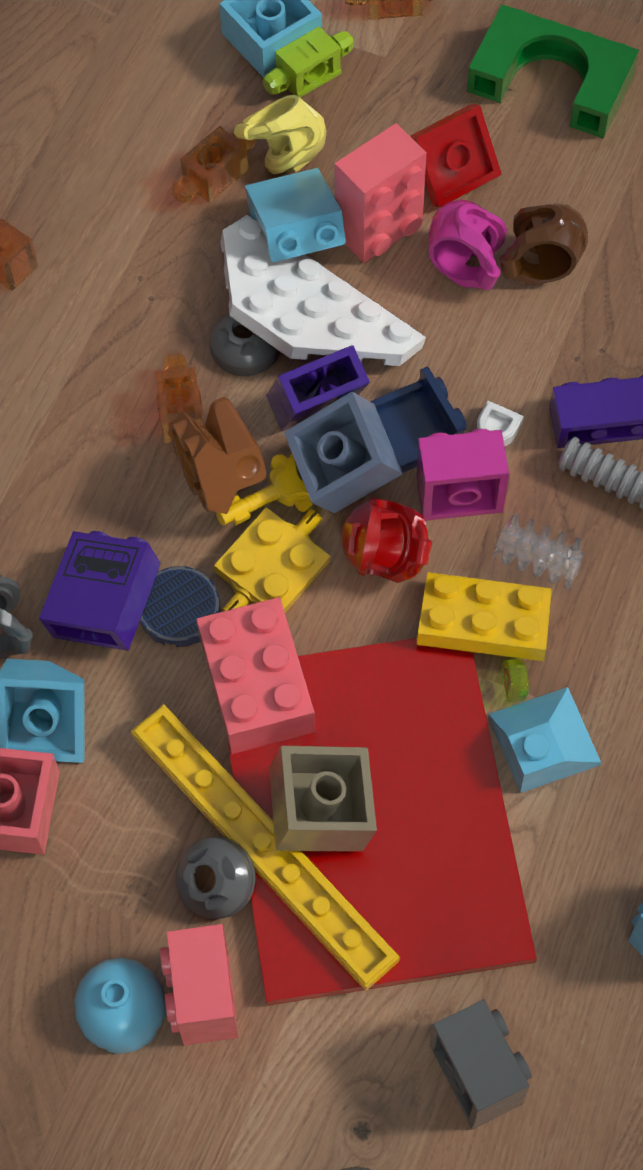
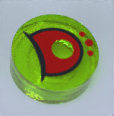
M521 659L504 660L501 677L506 701L508 703L525 701L529 692V679L524 661Z

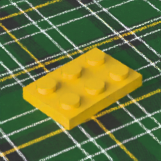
M427 572L417 645L544 661L552 588Z

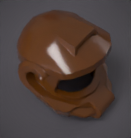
M558 203L521 208L514 215L513 232L517 239L507 249L506 253L500 256L503 276L506 279L524 282L528 285H538L561 280L571 274L588 244V229L581 214L569 205ZM527 250L538 254L540 264L528 263L522 255Z

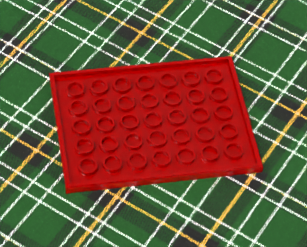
M417 638L298 656L315 712V732L231 754L228 743L233 779L273 820L269 767L280 746L368 748L377 827L376 833L363 851H301L400 957V961L368 990L536 963V952L473 652L417 645ZM255 871V887L251 896L267 1006L363 991L364 989Z

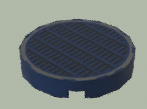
M173 566L158 571L140 619L144 632L155 642L163 645L167 643L170 645L175 644L176 647H187L200 642L196 618L220 613L218 591L213 581L202 571L188 566Z

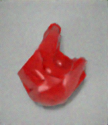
M372 498L368 502L356 507L345 518L340 531L341 546L346 560L356 569L359 575L371 574L400 583L416 577L423 566L428 565L432 541L428 538V530L423 515L414 509L395 501Z

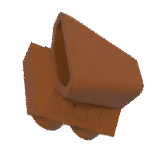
M221 397L212 402L205 425L183 411L171 424L170 430L184 477L192 493L198 495L206 512L215 511L227 514L238 490L259 483L266 478V468L261 450L227 397Z

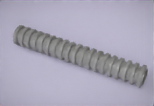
M577 437L568 441L558 462L559 470L564 472L568 469L573 477L579 474L582 476V481L588 482L591 480L596 488L602 485L605 487V492L610 493L614 491L619 499L625 496L628 498V503L633 504L637 502L639 503V508L643 510V470L641 472L637 471V466L631 464L629 467L626 466L625 460L621 458L618 461L614 460V455L608 453L606 456L603 455L600 448L590 449L591 444L585 442L582 445Z

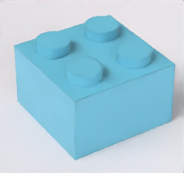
M224 0L219 3L221 33L263 78L268 72L276 68L275 51L318 26L322 28V13L309 0Z

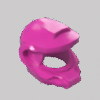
M462 199L448 202L439 208L432 217L429 229V256L431 262L441 273L460 286L491 290L501 273L496 265L493 253L497 252L504 244L508 229L502 219L474 202ZM472 256L478 257L480 262L478 267H469L465 264Z

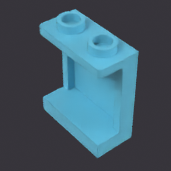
M319 168L245 185L250 217L258 221L266 237L269 257L272 262L341 246L346 243L342 210Z

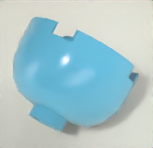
M123 957L107 959L90 968L79 982L74 998L75 1019L85 1038L93 1045L95 1044L97 1047L115 1054L134 1052L150 1043L157 1035V1030L160 1028L166 1015L165 992L155 973L139 961Z

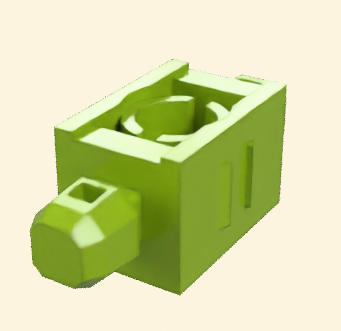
M318 26L275 51L276 68L268 72L263 78L265 90L272 95L288 89L293 95L301 98L342 74L340 58L352 51L354 47L353 37L347 31H341L329 36Z

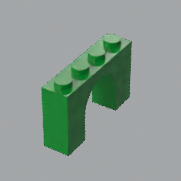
M501 4L469 66L467 92L501 103L515 74L523 66L537 60L563 62L575 69L583 80L582 86L573 102L569 127L604 139L635 74L639 49Z

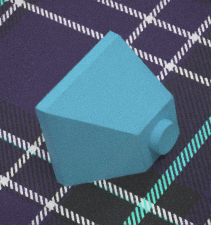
M6 659L0 670V748L52 753L56 761L83 763L85 760V680L50 661Z
M568 687L488 714V719L520 793L601 765L600 758Z

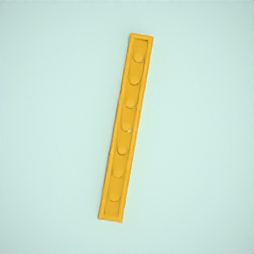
M164 704L131 731L132 737L214 827L225 838L237 842L248 852L254 869L365 991L400 961L398 954L301 851H276L273 820Z

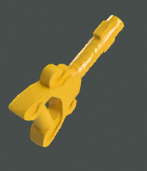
M291 453L289 458L278 454L274 456L270 465L269 485L242 499L238 495L235 496L227 514L216 512L220 524L224 526L234 522L235 525H238L250 519L251 512L275 500L289 507L295 504L298 511L306 512L311 509L313 503L310 500L303 480L298 476V467L293 454Z

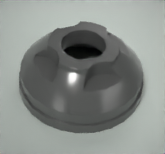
M227 313L217 321L211 331L210 350L215 363L224 371L237 376L256 375L270 368L277 360L280 351L256 334L246 339L236 337L233 334V330L241 323Z
M208 837L195 842L182 854L177 865L176 887L184 905L198 916L209 919H224L235 915L247 905L255 887V869L248 852L237 842L225 837ZM203 865L211 867L216 876L214 888L207 893L201 891L195 882L196 872Z

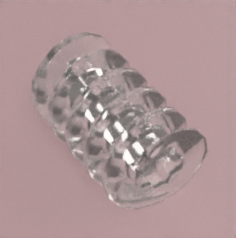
M515 512L506 522L493 553V559L502 551V563L508 566L518 557V570L522 572L533 563V576L540 578L549 569V582L552 584L557 583L564 575V588L570 591L586 555V551H581V538L577 537L567 546L565 545L566 532L561 531L552 540L550 539L549 525H545L538 534L534 533L535 520L530 519L521 528L519 527V514Z

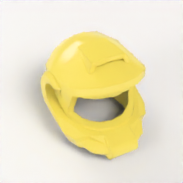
M289 95L272 102L243 120V123L236 125L234 129V134L238 139L267 140L269 149L265 156V167L272 174H282L286 171L297 173L323 149L327 132L324 118L296 95Z

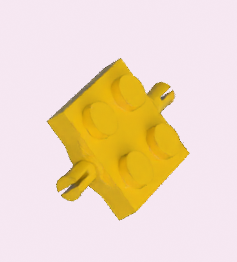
M266 507L214 565V572L228 582L235 592V595L221 608V612L280 597L284 612L286 613L330 562L331 556L313 543L309 537V534L323 521L322 517L318 513L315 515V511L309 509L295 526L285 522Z

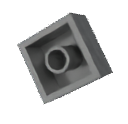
M485 999L434 1023L430 1040V1047L472 1130L522 1105L530 1087L527 1080L532 1078L530 1069L519 1051L513 1054L504 1038L509 1035V1031L502 1015L497 1009L490 1011Z

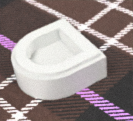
M487 401L478 417L476 429L502 430L504 446H507L516 437L523 424L524 416Z

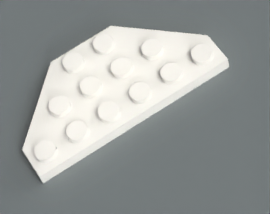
M244 216L223 230L220 244L225 259L224 275L226 289L229 290L230 300L228 306L230 316L290 359L306 360L308 354L329 355L354 345L361 362L362 358L383 359L384 365L400 366L423 348L426 339L424 335L307 255L272 262L269 257L266 237L258 221L250 216Z

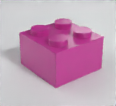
M475 429L464 434L448 435L446 433H435L425 438H419L416 481L421 515H423L425 521L503 513L509 469L502 430Z

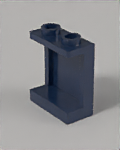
M428 366L420 369V378L417 382L370 401L376 407L403 473L417 467L419 438H425L435 433H446L448 435L464 434V430L467 429L466 420L459 408L453 409L448 400V391L443 380L440 377L435 378Z

